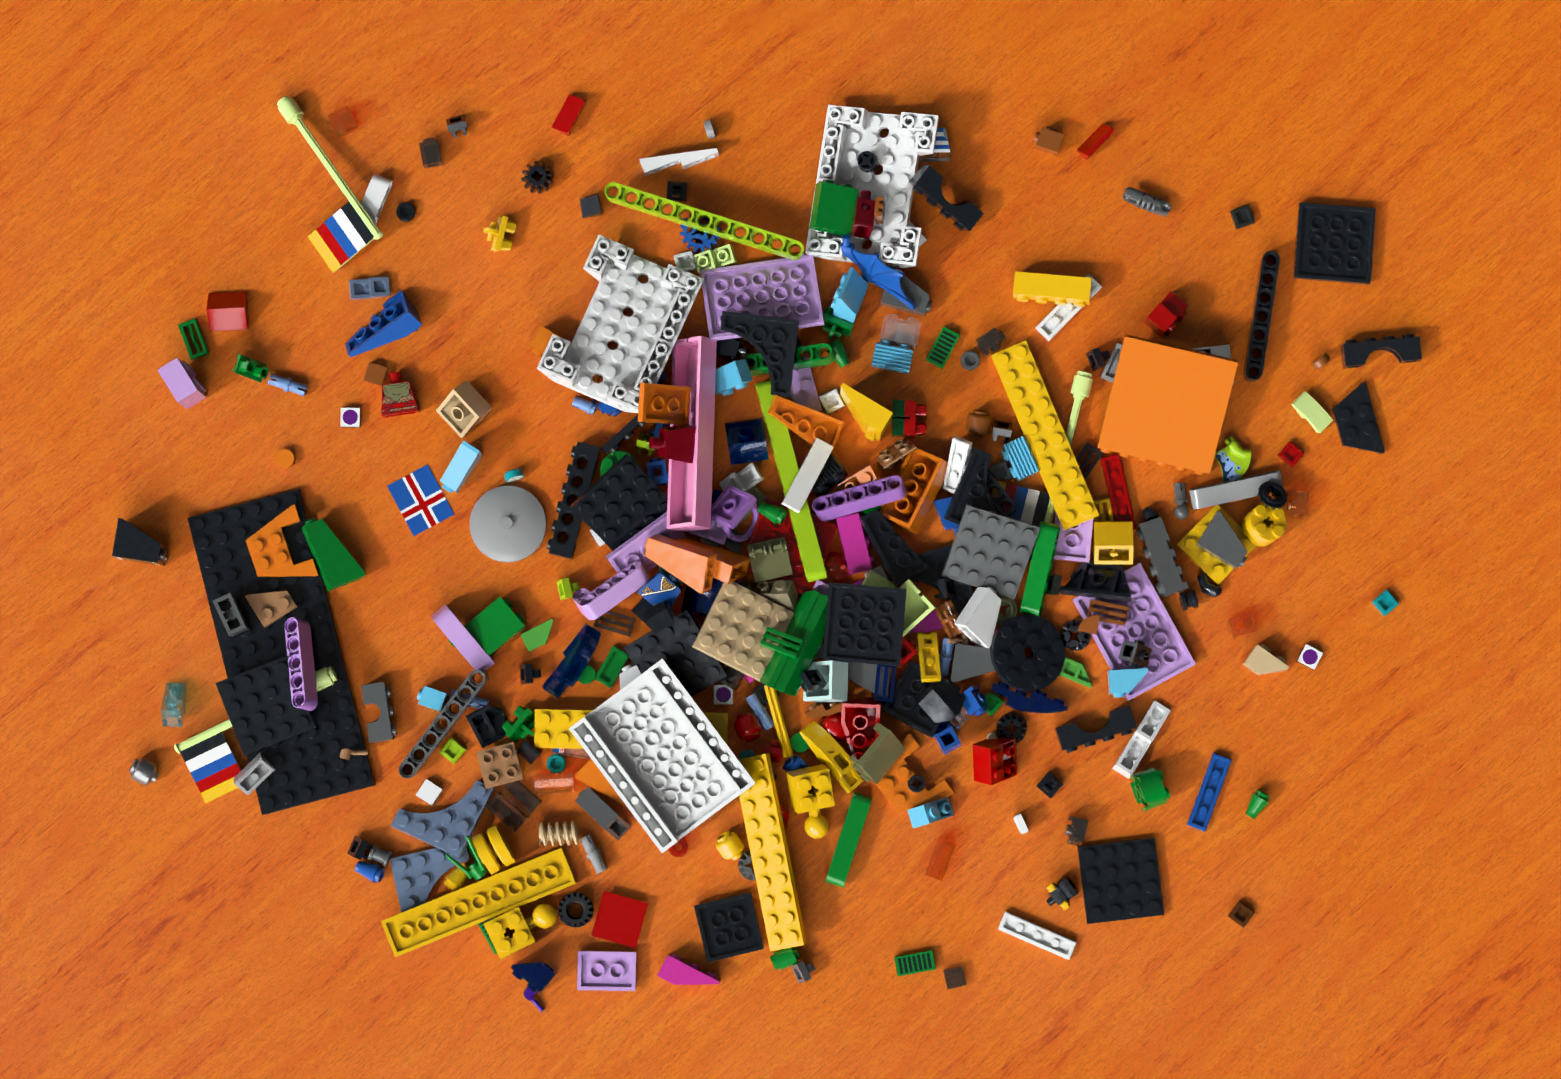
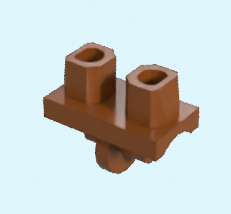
M951 599L934 609L949 639L962 633L954 624L959 614Z

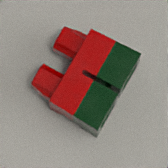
M893 399L892 438L915 437V435L926 434V423H916V416H926L927 405L916 404V401Z

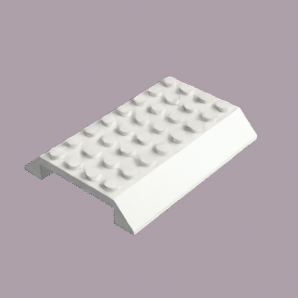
M663 658L569 728L661 853L665 852L677 843L678 840L755 784V781Z

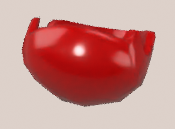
M838 712L825 716L820 726L837 742L844 740L846 735L841 723V713Z

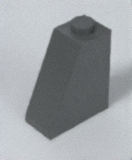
M905 275L900 278V283L907 297L915 303L914 310L910 309L886 290L883 291L880 302L882 306L920 316H925V312H930L932 301H929L930 295Z
M1217 511L1196 546L1233 569H1237L1238 566L1242 567L1246 562L1247 557L1245 555L1247 550L1224 516Z
M955 644L950 676L951 683L995 671L991 661L990 648Z
M847 662L848 679L883 700L888 699L891 666Z
M589 787L581 791L575 800L616 840H619L631 827Z

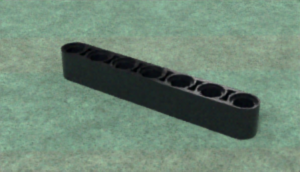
M1274 251L1266 252L1260 261L1243 372L1245 380L1250 383L1256 382L1263 374L1280 257ZM1272 257L1275 264L1268 265L1265 258ZM1263 276H1270L1272 283L1266 284L1263 281ZM1260 294L1268 295L1269 302H1262ZM1257 313H1264L1266 320L1260 321L1257 318ZM1255 331L1262 332V340H1258L1255 338ZM1258 350L1261 355L1260 358H1253L1251 351ZM1250 368L1256 369L1258 372L1257 377H1251L1248 370Z

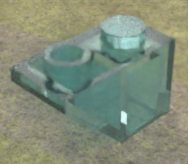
M166 683L161 705L163 726L182 727L185 716L186 684Z

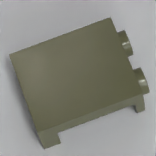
M877 722L873 727L879 735L859 760L853 756L849 758L853 763L852 767L861 773L860 776L865 781L869 782L871 780L878 784L906 749L889 729Z

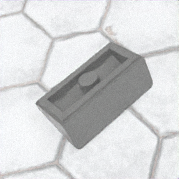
M259 753L234 777V784L246 795H249L275 768L263 754Z

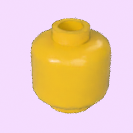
M726 831L717 837L716 848L724 859L736 860L742 856L744 843L737 833Z

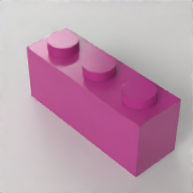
M859 513L836 518L849 576L872 570V566L875 565L873 555L868 554L867 547H870L868 535L864 536Z

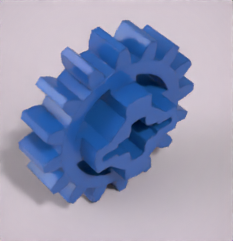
M703 217L700 220H705L707 223H699L705 226L709 224L710 220L707 217ZM680 225V228L684 230L680 232V236L685 237L682 242H688L687 248L694 247V252H697L698 248L701 249V252H704L706 247L711 250V244L717 245L715 239H720V237L712 235L709 240V233L704 232V235L701 236L699 233L697 234V229H692L688 234L689 227ZM698 240L701 241L703 244H697L693 241Z

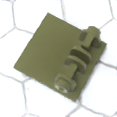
M784 537L747 545L755 583L793 574Z

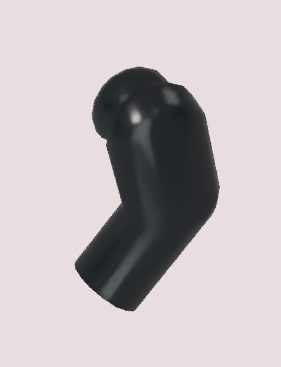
M1206 573L1197 576L1201 591L1210 597L1221 595L1222 588L1219 585L1210 584Z

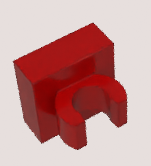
M771 739L770 746L764 745L762 754L769 753L772 762L780 763L783 749L778 748L779 740Z

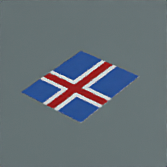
M428 465L387 486L413 536L454 515Z

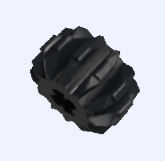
M535 161L533 168L528 164L527 168L529 171L523 170L522 173L525 177L521 178L522 182H527L524 185L525 189L531 187V193H534L535 189H537L538 194H541V188L548 191L549 189L546 184L553 185V182L549 179L554 178V175L549 173L551 168H545L544 162L538 167V163ZM536 174H539L540 177H542L540 178V181L535 180Z

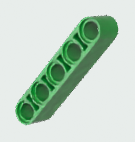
M826 343L796 347L794 370L832 364L836 359V353ZM824 351H830L827 357H822ZM760 353L749 354L742 358L747 360L746 363L748 365L751 362H755L754 367L749 369L752 376L769 374L766 362ZM811 354L808 360H803L804 355Z
M1041 521L1039 525L1040 529L1036 538L1020 609L1021 613L1040 616L1043 609L1061 528L1060 525Z
M854 792L825 882L844 887L873 797Z

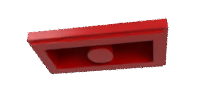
M569 94L552 128L569 136L586 105V101Z
M1105 124L1100 125L1077 149V152L1088 160L1113 134L1114 129Z

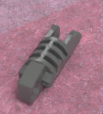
M1131 187L1125 189L1122 197L1124 201L1136 207L1165 217L1171 208V204L1161 198Z

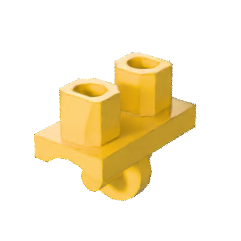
M506 216L498 217L497 225L495 222H491L489 228L485 227L483 229V232L488 234L487 241H492L493 239L491 251H509L511 249L512 241L504 239L505 232L513 234L516 223L508 220Z

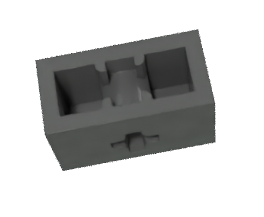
M228 593L213 600L229 636L234 637L250 629L234 594Z

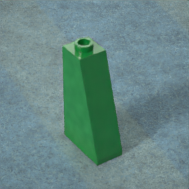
M312 518L305 522L306 525L302 527V531L328 592L366 576L364 570L323 519L316 520V518Z

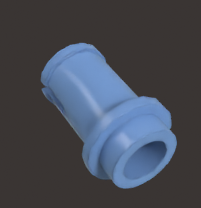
M576 395L572 407L587 412L588 415H594L597 404L594 400L591 402Z

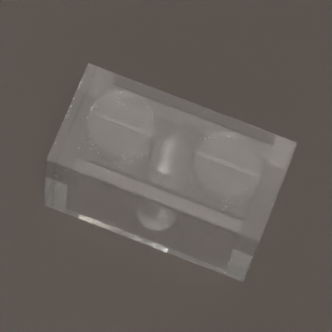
M888 314V316L883 318L879 341L886 340L894 344H906L917 348L921 323L916 318L907 317L904 320L899 319L898 315Z

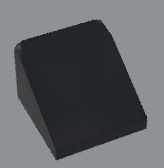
M598 195L580 199L583 218L601 216Z
M525 741L518 750V753L530 764L541 755L528 741Z

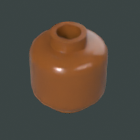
M974 409L973 412L968 414L966 431L971 433V437L982 438L983 435L990 433L992 417L988 415V411Z

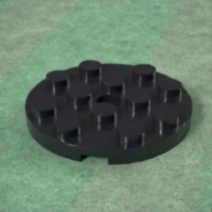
M1021 614L1006 620L996 630L993 636L990 655L992 665L1003 682L1012 688L1035 691L1047 687L1056 680L1064 665L1065 647L1060 633L1052 623L1037 615ZM1026 647L1032 649L1030 658L1024 655Z

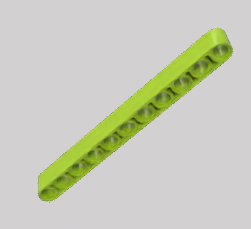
M611 182L605 187L606 198L612 203L787 259L797 261L804 255V246L798 240L616 182ZM613 188L619 190L618 195L614 197L609 195V191ZM630 194H634L637 196V199L634 202H628L627 197ZM653 200L655 202L654 207L647 208L645 206L646 201ZM666 206H671V207H673L672 213H670V214L664 213V212H663L664 207H666ZM683 212H690L692 214L691 218L687 220L681 218ZM703 217H707L710 220L709 224L705 226L701 225L699 221ZM721 223L728 225L725 231H719L717 227ZM738 229L746 231L743 237H738L735 233ZM762 235L764 241L757 243L754 241V237ZM776 240L781 241L783 244L779 249H775L772 246V243ZM794 246L801 249L797 255L790 252V249Z
M771 380L755 385L784 496H786L799 469L788 428L768 414L774 395H771ZM806 499L799 513L788 508L807 582L827 578Z

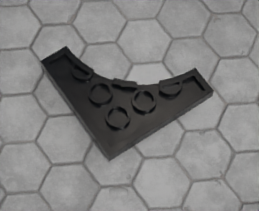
M723 311L720 330L734 333L749 341L758 350L767 364L771 380V395L790 397L800 320Z
M976 448L972 449L943 519L959 525L966 503L998 513L987 487L988 467L992 455Z
M952 545L917 554L929 569L910 580L932 586L933 583L938 582L937 580L946 578L942 576V572ZM954 580L956 597L948 598V600L951 599L960 615L972 597L973 591L971 585Z

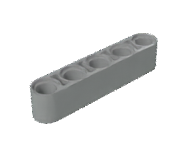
M1281 470L1236 479L1237 481L1234 482L1231 480L1190 489L1193 509H1200L1256 497L1260 485L1268 481L1278 483L1284 488Z

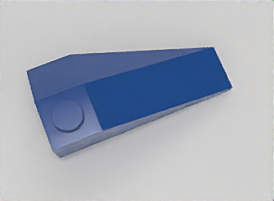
M402 290L388 299L382 305L384 309L377 316L374 314L370 318L371 321L366 328H360L345 344L348 356L353 357L406 337L422 326L418 312Z

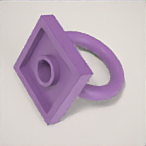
M728 485L712 504L711 519L723 524L724 533L730 541L735 543L744 542L751 537L760 515L757 512L758 505L755 503L757 499L754 495ZM751 509L753 517L750 527L745 533L735 535L731 528L734 529Z

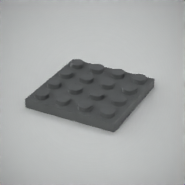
M966 503L942 576L975 587H991L997 594L1015 599L1040 527Z

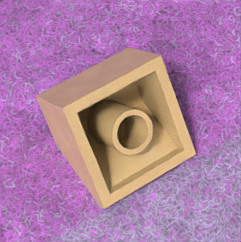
M466 380L450 392L436 411L463 438L486 417L492 407Z

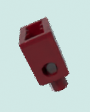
M861 191V197L856 200L850 234L852 237L869 239L873 230L876 200H872L873 193L871 191Z
M690 424L660 428L659 437H651L649 446L651 449H658V455L663 458L693 463L696 427Z

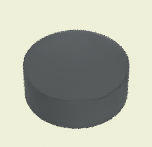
M967 351L962 355L961 365L965 370L972 371L979 366L980 358L976 352Z

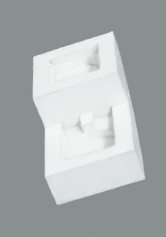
M751 462L739 473L733 472L719 484L723 491L728 485L742 491H747L764 478L757 466Z

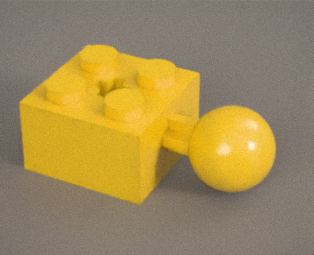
M820 764L786 772L792 810L798 814L809 812V817L804 824L805 832L811 838H822L828 832L829 823L820 814V809L835 806L829 768Z
M540 904L534 909L531 917L524 919L519 907L484 923V926L501 960L534 944L535 940L530 930L535 927L550 928L556 922L557 913L551 905ZM507 928L510 930L514 929L513 938L504 936Z

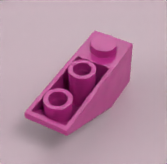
M675 953L672 956H667L657 975L674 985L719 984L720 982L717 980V975L709 971L707 974L699 971L700 966L692 962L689 965L682 962L684 958Z

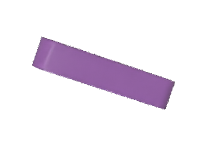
M893 475L818 497L813 501L812 508L820 521H828L900 500L906 496L907 490L902 478Z
M290 617L285 623V638L289 658L288 669L292 704L296 708L312 711L318 704L311 628L309 622Z

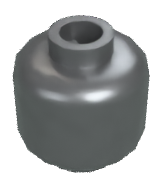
M145 757L135 759L129 769L131 779L142 785H148L150 781L154 783L159 775V772L156 771L157 764Z

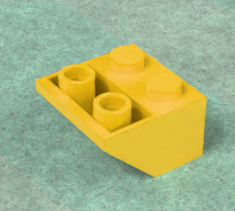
M1094 521V564H1133L1132 521Z

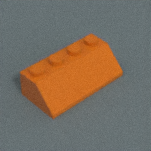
M918 448L908 453L897 476L902 478L907 494L900 500L883 504L879 511L882 516L901 528L918 534L944 482L947 462Z

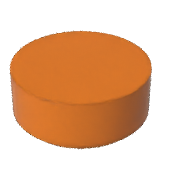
M282 449L277 452L275 461L279 467L288 469L293 466L295 456L290 450Z

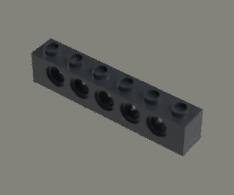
M577 442V446L572 448V465L568 464L566 475L569 476L568 481L563 483L561 494H564L563 500L558 502L556 512L559 513L558 519L553 521L551 531H554L553 538H549L547 544L550 555L569 560L573 559L583 519L570 507L568 499L570 496H577L579 498L592 486L601 451L600 447ZM586 459L588 461L587 467L579 468L577 466L578 461ZM576 477L583 479V484L580 487L573 486V480ZM567 514L573 516V522L570 524L563 522V517ZM561 533L569 535L568 540L564 543L558 540V536Z

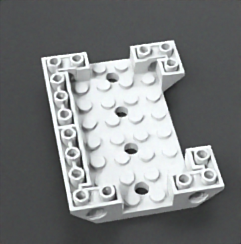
M828 105L816 184L823 182L824 179L832 180L834 184H851L852 188L858 189L857 198L861 197V191L863 190L873 193L872 200H876L877 196L884 197V224H877L874 218V226L869 239L850 236V243L855 244V250L865 254L879 253V259L889 267L906 268L916 266L922 228L909 227L914 193L913 185L909 181L917 172L919 156L934 153L939 116L901 112V115L868 112L865 108ZM882 129H889L887 137H880ZM864 151L872 152L877 159V166H883V172L880 175H875L874 171L870 173L863 172L857 163L860 153ZM812 229L808 230L805 254L826 260L854 263L844 256L841 251V244L843 243L841 235ZM866 240L872 241V246L869 249H863V243Z
M598 235L583 267L584 270L599 281L598 287L571 345L570 341L552 334L537 369L560 385L624 412L638 413L640 383H658L704 279L670 264L667 268L634 255V249ZM645 275L649 280L647 283L642 284L638 281V277ZM630 308L633 310V315L627 317L623 314V310ZM609 342H616L618 348L615 350L609 349L607 346ZM600 375L603 381L601 383H594L592 377Z

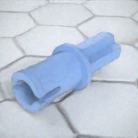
M756 693L747 697L745 700L750 705L763 728L768 730L773 727L774 722Z

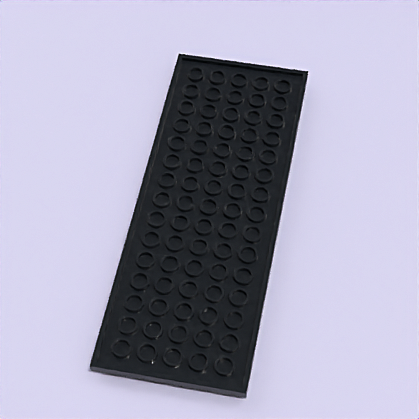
M300 489L187 518L227 678L287 656L285 623L290 617L305 620L310 624L315 671L332 666L338 678L333 685L317 692L318 704L311 711L317 726L316 728L247 754L249 763L261 753L275 768L256 788L262 815L375 786L367 755L351 754L350 760L340 758L341 750L344 748L350 750H366L323 579L316 562L315 565L319 574L316 577H258L246 543L250 536L295 504L301 522L282 528L293 563L296 565L314 559L302 531V527L306 525L307 516ZM288 591L298 608L264 628L245 596L249 594ZM228 593L234 594L250 628L234 637L228 635L213 603V600Z

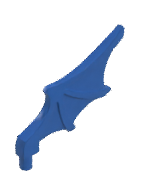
M844 234L842 236L841 251L844 256L860 268L862 278L866 282L883 288L914 310L915 303L907 297L900 283V278L905 273L884 264L879 259V253L865 254L855 250V244L850 243V235Z

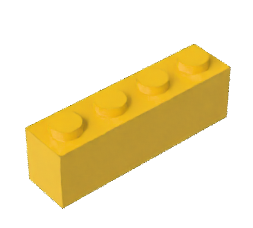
M1015 271L1013 297L1017 298V301L1020 302L1036 300L1037 303L1045 304L1047 301H1051L1057 305L1074 303L1075 306L1085 307V304L1090 305L1092 278Z

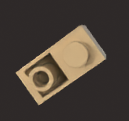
M1263 644L1261 646L1255 645L1242 663V665L1256 675L1281 672L1289 668L1286 665L1287 661L1279 655L1277 657L1273 656L1270 653L1271 650Z

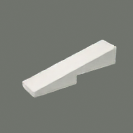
M717 148L642 158L639 161L645 176H648L681 163L684 170L718 157L719 153Z
M1154 700L1112 769L1129 779L1171 710Z

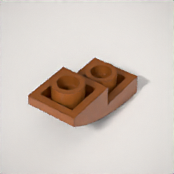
M816 702L807 707L808 711L805 714L807 717L832 715L841 711L842 702H831L827 705L828 709L826 710L822 703L818 705Z

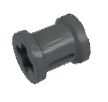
M374 844L368 859L378 861L386 867L393 851H386L379 848L377 844Z

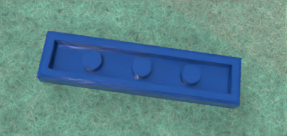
M1216 753L1212 754L1189 816L1188 826L1206 831L1232 759Z

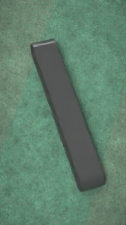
M477 669L467 676L399 766V774L403 778H411L419 773L489 680V675L485 670ZM476 673H480L483 676L481 683L475 681ZM465 688L470 689V698H465L463 696V690ZM453 703L459 705L460 710L457 714L451 710ZM442 718L446 719L448 722V726L446 729H443L440 726V720ZM429 734L436 736L434 744L428 741ZM418 749L424 751L425 756L423 759L417 757L416 752ZM407 764L413 767L412 774L406 773L405 766Z

